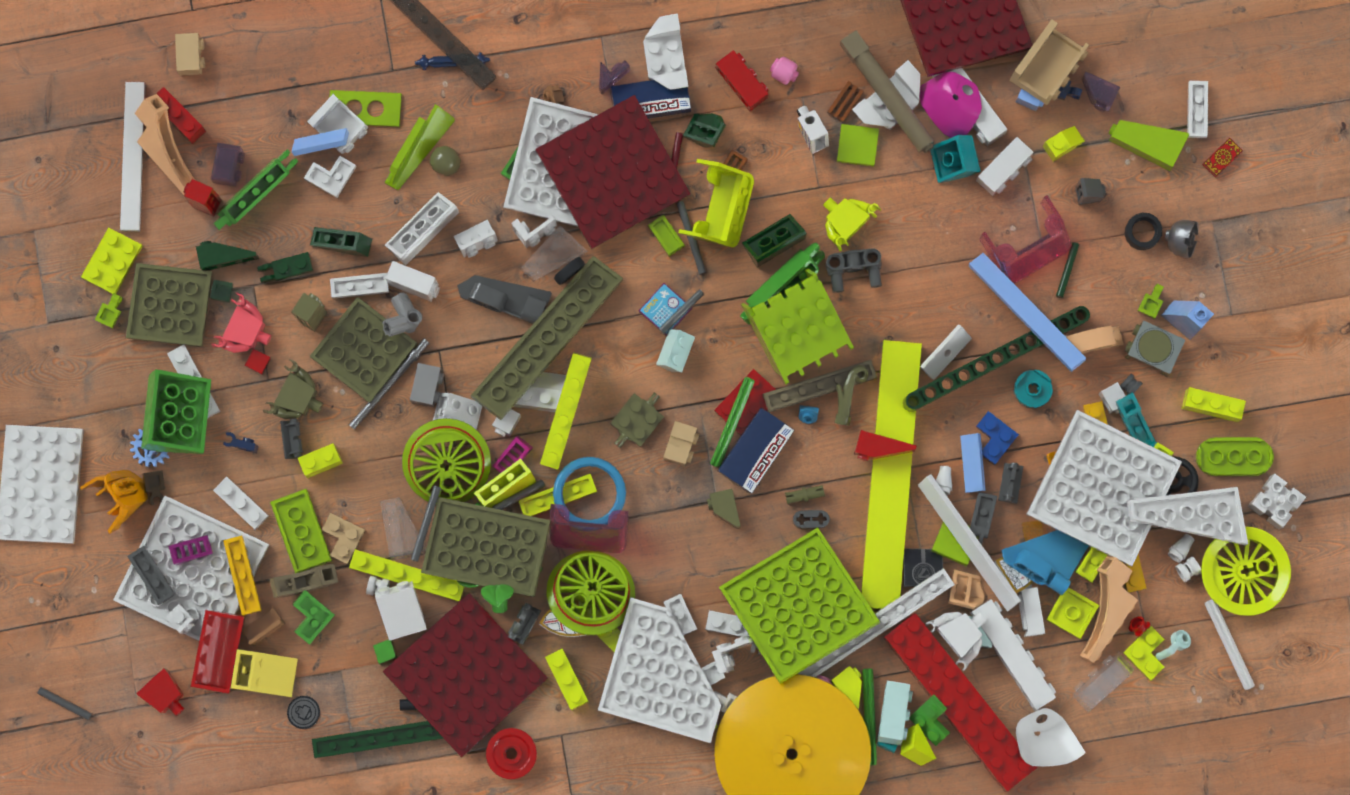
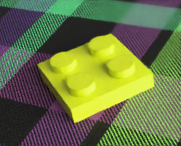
M1068 587L1066 592L1058 597L1046 620L1076 638L1081 639L1099 605Z

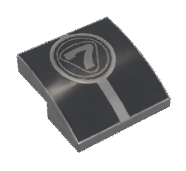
M904 548V587H915L943 568V556L932 552L931 549Z

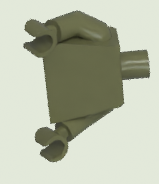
M289 359L293 366L291 368L284 366V368L290 371L275 402L265 403L270 405V411L263 410V412L267 414L273 413V415L283 419H295L301 415L306 416L309 409L319 413L323 402L315 399L317 391L315 390L313 379L294 360Z

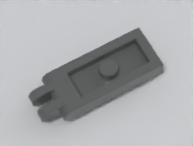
M978 492L970 529L975 536L980 537L979 542L982 545L983 538H988L997 496Z

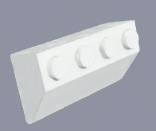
M543 372L513 407L556 412L566 375Z

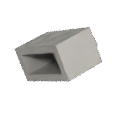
M418 363L410 397L411 403L434 407L435 403H438L440 397L438 387L439 384L442 385L444 380V373H442L441 367Z

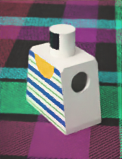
M807 106L800 107L796 111L799 116L798 127L811 153L814 154L829 146L828 132L815 110L809 112Z

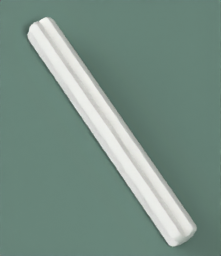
M1212 599L1205 602L1208 613L1245 690L1253 688L1255 684L1218 605Z

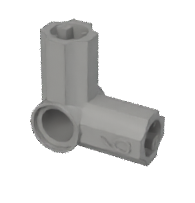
M399 293L391 299L399 316L386 319L382 323L383 331L389 337L403 332L413 333L422 321V314L414 308L407 293Z

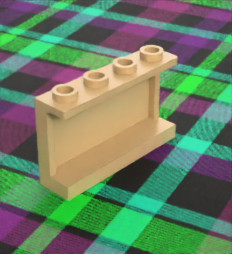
M1054 20L1049 22L1009 80L1046 105L1049 104L1051 99L1053 101L1057 99L1061 93L1059 88L1066 86L1070 80L1068 77L1070 73L1074 75L1079 67L1078 61L1083 62L1088 55L1086 49L1089 44L1085 43L1081 47L1055 30L1058 23Z

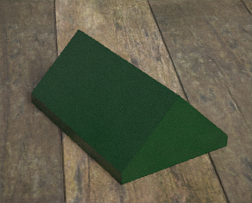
M789 214L742 242V245L758 268L805 240L807 233L794 217Z

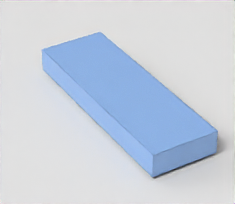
M347 128L294 139L292 153L294 156L344 146L347 143L349 132Z
M981 434L962 435L960 438L965 493L986 491Z

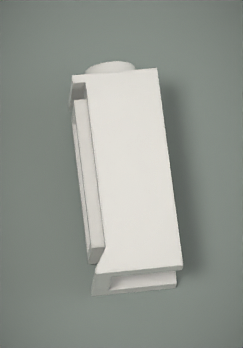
M1031 584L1019 592L1020 595H1018L1021 599L1019 609L1023 630H1026L1024 637L1045 634L1038 587L1032 588Z

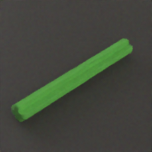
M745 377L710 462L715 467H720L753 387L754 380L749 377Z
M868 668L862 671L864 721L871 743L870 766L877 764L873 669Z

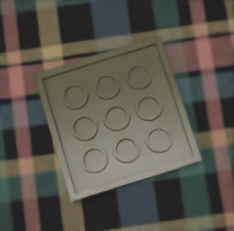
M136 263L126 338L203 347L213 272Z
M357 297L310 357L370 403L418 343L404 332L390 337L386 335L382 324L386 318Z

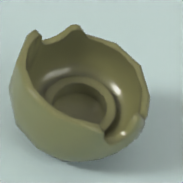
M438 147L431 154L430 165L437 173L450 176L460 168L461 159L458 153L451 147Z

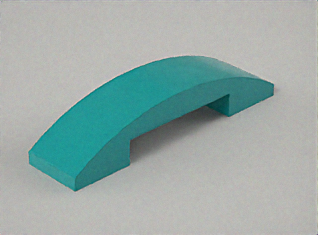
M1132 392L1117 400L1118 411L1129 435L1154 447L1157 442L1140 411L1142 409L1134 393Z

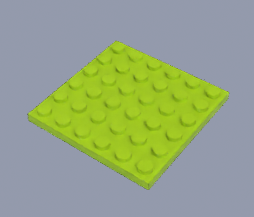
M819 528L814 529L719 587L780 684L880 624L879 619Z

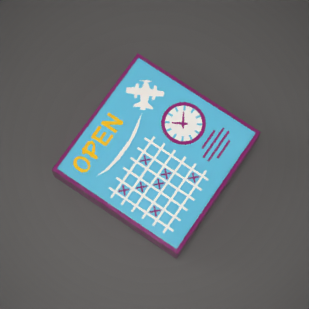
M663 283L639 309V312L659 329L686 301ZM692 307L670 329L674 330L692 310Z

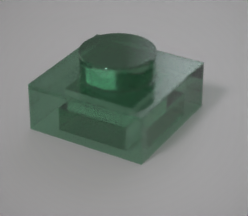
M214 280L210 299L230 303L234 284Z

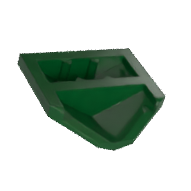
M696 113L683 136L702 147H715L726 124L720 115Z

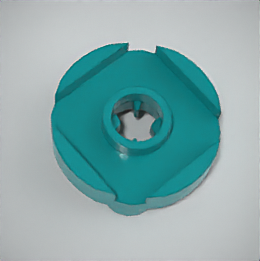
M1040 370L1025 371L1017 378L1014 384V395L1023 406L1033 409L1045 405L1052 396L1051 379ZM1030 384L1032 386L1033 384L1037 385L1038 393H1030L1028 386Z

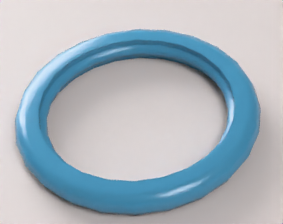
M596 457L579 458L567 464L558 474L553 488L554 504L559 514L569 524L580 529H599L614 521L622 511L626 499L625 482L616 467L608 461ZM582 467L600 468L607 472L615 483L616 501L612 509L601 518L585 520L576 517L568 510L564 503L563 486L571 473Z

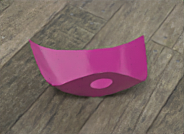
M944 72L920 86L919 97L921 105L942 133L950 138L957 135H967L979 118L982 109L980 93L976 84L955 72ZM964 85L972 88V95H966L963 92L962 88ZM954 94L957 95V97L959 98L958 100H954Z

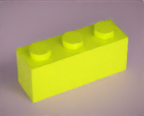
M1189 387L1185 391L1182 409L1239 422L1242 420L1246 401Z
M519 459L474 494L482 506L492 508L494 505L534 484L536 480L529 468Z
M560 649L546 656L547 663L571 711L588 703L589 701L564 650Z

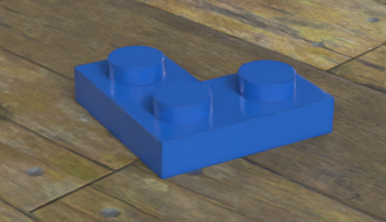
M989 411L976 426L991 438L983 448L982 455L994 465L1019 435Z

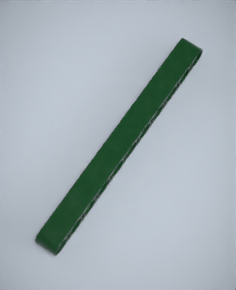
M1079 306L1051 320V322L1064 335L1088 321L1090 312L1086 307ZM1076 312H1081L1084 319H1077ZM1060 320L1067 323L1066 329L1060 327ZM1030 331L911 392L904 398L903 407L909 412H914L1044 344ZM1027 337H1030V338L1033 339V341H1034V345H1033V346H1029V345L1026 343V338H1027ZM1010 346L1016 347V355L1010 353ZM994 354L1000 357V363L993 361L992 356ZM976 363H981L984 366L983 372L977 371ZM959 372L967 374L966 381L959 378ZM943 380L949 381L950 389H945L942 386ZM926 389H931L934 392L933 398L926 396ZM915 398L917 406H910L908 399Z

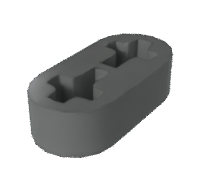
M823 510L798 511L793 516V524L800 529L824 528L830 520L828 513ZM819 514H822L826 521H823V524H819V521H812V518H818ZM803 515L804 518H810V521H804L803 525H800L796 518Z

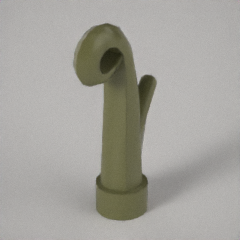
M858 365L850 370L843 391L839 384L836 385L838 414H836L835 423L850 426L854 382H864L868 378V369L865 366ZM861 371L862 376L858 377L857 374Z

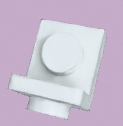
M180 604L165 617L180 634L189 633L195 626L193 623L196 619Z

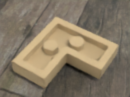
M330 513L322 528V531L338 538L330 556L348 565L366 530Z

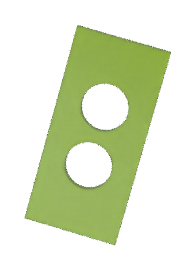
M330 90V97L334 94L345 105L352 100L359 101L362 104V111L356 116L367 126L400 127L402 93ZM374 101L381 102L384 106L383 113L377 117L369 115L367 111L368 105Z

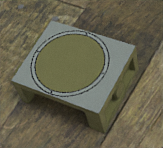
M1143 320L1140 325L1137 324L1132 334L1135 337L1132 342H1128L1125 348V352H1127L1125 358L1129 359L1132 357L1160 370V374L1168 377L1185 339Z

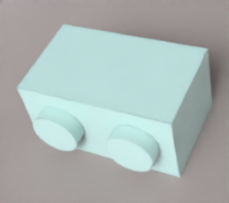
M669 329L656 365L671 372L682 373L695 337L681 330Z

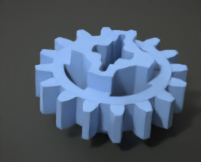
M138 429L140 434H134L133 437L136 440L130 441V444L134 446V448L130 449V452L136 453L133 458L135 460L139 459L138 463L141 465L145 462L146 467H150L151 463L154 467H157V462L164 464L163 458H170L167 452H161L155 458V455L159 453L158 451L143 449L145 458L141 455L139 448H141L143 430Z

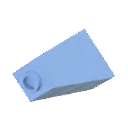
M1175 300L1161 314L1163 318L1189 340L1214 315L1200 301Z

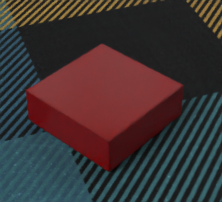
M253 349L245 366L263 375L271 357Z

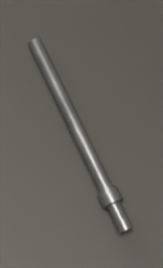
M425 338L415 349H412L408 354L409 356L370 403L368 402L349 424L350 427L355 430L410 365L421 357L420 354L430 344Z

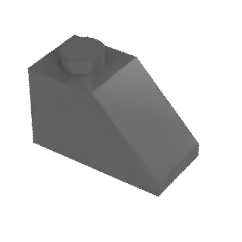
M1081 178L1075 187L1079 205L1101 202L1104 195H1106L1105 186L1101 184L1100 179Z

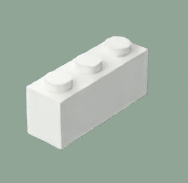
M1016 137L977 177L976 181L992 196L996 192L1000 194L1006 188L1005 183L1009 179L1013 181L1020 173L1018 170L1022 165L1026 167L1033 160L1031 158L1033 151Z

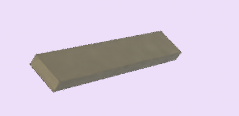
M868 360L764 393L763 398L767 410L770 413L836 392L837 384L843 389L850 370L858 365H863L868 369V378L864 382L877 378L872 361ZM861 371L857 374L858 377L862 376ZM855 381L854 386L864 382Z

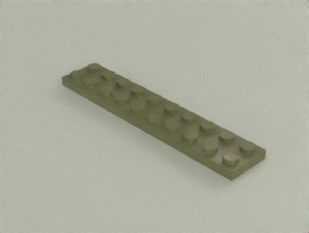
M592 256L471 394V398L499 420H502L620 285L623 278Z

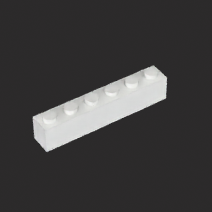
M962 68L948 71L955 72L971 81ZM968 85L963 86V92L966 95H972V88ZM980 93L982 109L979 118L972 128L977 132L978 140L982 144L985 143L986 146H989L1005 135L1007 128ZM956 94L953 95L954 100L959 99Z
M991 599L970 614L974 617L980 613L984 617L986 622L981 628L991 641L993 649L1033 710L1036 711L1055 699L1054 694L1056 691L1051 683L1047 684L1044 680L1045 674L1040 667L1036 668L1032 662L1034 657L1030 651L1024 650L1022 646L1024 643L1018 634L1015 635L1011 630L1013 626L1007 617L1004 619L1001 615L1002 609L1000 605Z

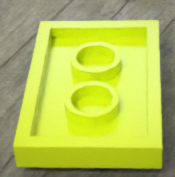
M108 227L81 278L111 294H117L143 245Z

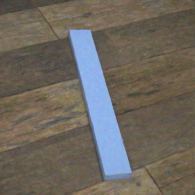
M984 253L969 263V267L1071 372L1086 361V357Z

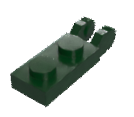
M308 252L272 261L257 267L258 272L271 269L274 271V275L260 278L261 283L274 280L280 281L313 271Z

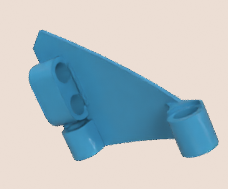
M1055 530L1002 549L1001 551L1003 561L1036 584L1046 585L1058 594L1063 595L1071 583L1070 577L1089 545Z

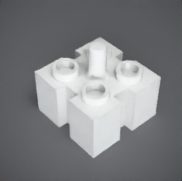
M1273 474L1262 487L1265 492L1258 493L1248 507L1260 516L1264 513L1268 515L1269 518L1266 521L1280 530L1292 517L1289 511L1297 510L1306 496L1295 488L1288 490L1285 487L1287 482L1278 475Z

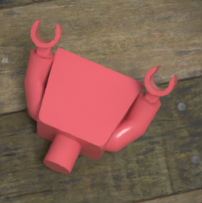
M235 293L239 295L240 299L237 302L231 299V302L240 305V307H236L223 337L214 336V338L219 340V344H211L212 347H222V349L239 353L248 351L250 348L254 349L257 342L268 345L271 335L263 332L265 324L262 322L263 316L256 306L248 300H244L242 294Z

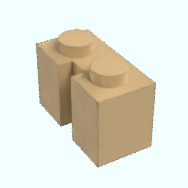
M198 33L175 34L178 74L180 76L202 74V68H205V58L201 57V50H204V39H201Z
M675 421L663 459L685 467L687 462L691 463L694 453L691 451L693 444H697L699 434L696 433L697 428Z

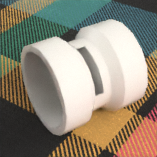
M1193 556L1188 558L1184 564L1180 563L1175 566L1178 575L1185 583L1191 580L1192 576L1201 574V567Z
M370 576L366 594L373 596L380 588L389 587L390 580H379L375 576Z

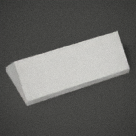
M438 192L385 246L406 266L459 213L457 206Z

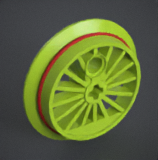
M443 418L427 422L410 436L403 451L402 467L409 486L424 500L429 502L432 493L430 489L440 476L439 487H441L438 497L465 502L474 497V493L485 485L490 473L491 455L485 439L474 427L457 419ZM461 440L451 453L454 441ZM466 440L472 445L470 448L456 455L460 448L463 446V444L466 442ZM445 442H450L448 451H446ZM437 443H441L442 452L440 451L439 447L437 446ZM430 444H431V445L433 446L434 450L436 451V453H434L433 451H431L429 448H427V447L424 446V445H430ZM419 447L421 450H423L433 458L417 455L415 453ZM474 450L476 451L478 456L474 458L459 460L460 458L464 457L465 455L469 454ZM414 459L432 464L414 466ZM444 460H447V462L450 463L449 470L447 471L445 464H443ZM479 462V469L462 466L461 464ZM433 469L417 478L415 471ZM459 470L474 473L477 476L473 481ZM437 473L427 487L422 485L421 482ZM458 476L468 482L470 486L464 489ZM447 478H451L454 480L455 484L453 486H447L445 485L444 480ZM458 486L461 492L453 494ZM443 490L449 493V495H442L441 491Z
M588 550L573 553L562 559L554 567L547 582L546 595L552 613L565 627L580 634L600 635L616 629L624 622L630 598L635 599V586L630 573L620 561L606 553ZM588 560L589 576L581 561ZM592 562L598 566L594 578ZM576 564L582 576L571 566ZM602 569L604 573L599 577L600 571ZM567 571L576 579L564 576L563 574ZM560 581L574 586H560ZM613 582H617L619 585H609V584H611V583H613ZM610 591H624V596ZM576 592L565 598L561 596V593ZM608 598H611L622 603L619 607H617ZM578 600L584 605L577 606L574 602ZM595 602L603 617L596 618ZM603 603L612 609L613 612L608 614ZM591 606L592 618L584 617L586 610Z

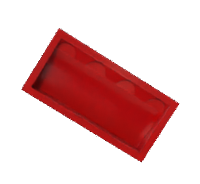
M205 610L190 687L230 693L236 653L239 648L245 616Z

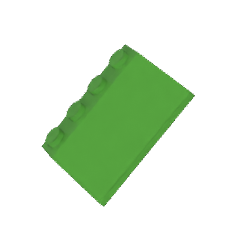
M158 369L150 373L141 449L158 452L203 454L211 379Z

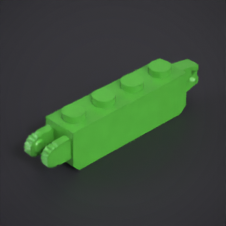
M288 149L278 158H274L219 209L218 215L220 217L213 225L220 230L225 224L228 226L236 224L290 173L289 170L298 163V160L295 158L285 167L282 165L281 161L291 153Z
M813 243L804 251L800 249L746 300L748 306L752 309V307L764 302L766 307H769L767 299L779 293L786 298L784 290L796 284H799L800 288H802L801 281L808 278L805 272L806 269H810L816 274L819 272L817 265L825 258V253L818 251L820 246L817 243ZM743 312L740 317L750 325L745 312Z

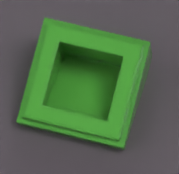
M386 640L373 645L379 664L397 659L392 640Z

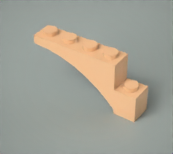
M155 94L145 98L135 112V115L147 127L137 143L184 195L183 191L186 184L190 183L194 177L186 167L175 144L167 110L169 107Z
M1109 555L1106 556L1097 569L1100 575L1099 610L1093 632L1080 654L1083 659L1095 663L1101 657L1102 651L1112 641L1113 635L1122 627L1125 618L1133 611L1138 601L1122 587L1129 580L1132 570L1116 557Z

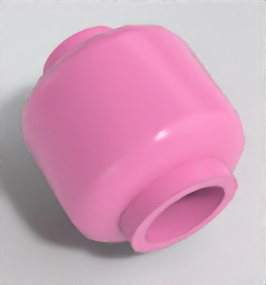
M786 57L776 58L770 68L771 76L780 83L787 85L790 81L794 82L799 75V72H797L798 66Z

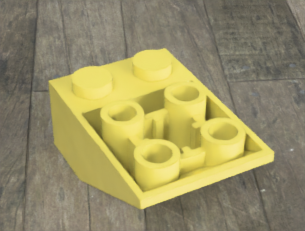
M237 649L231 688L292 697L298 659Z

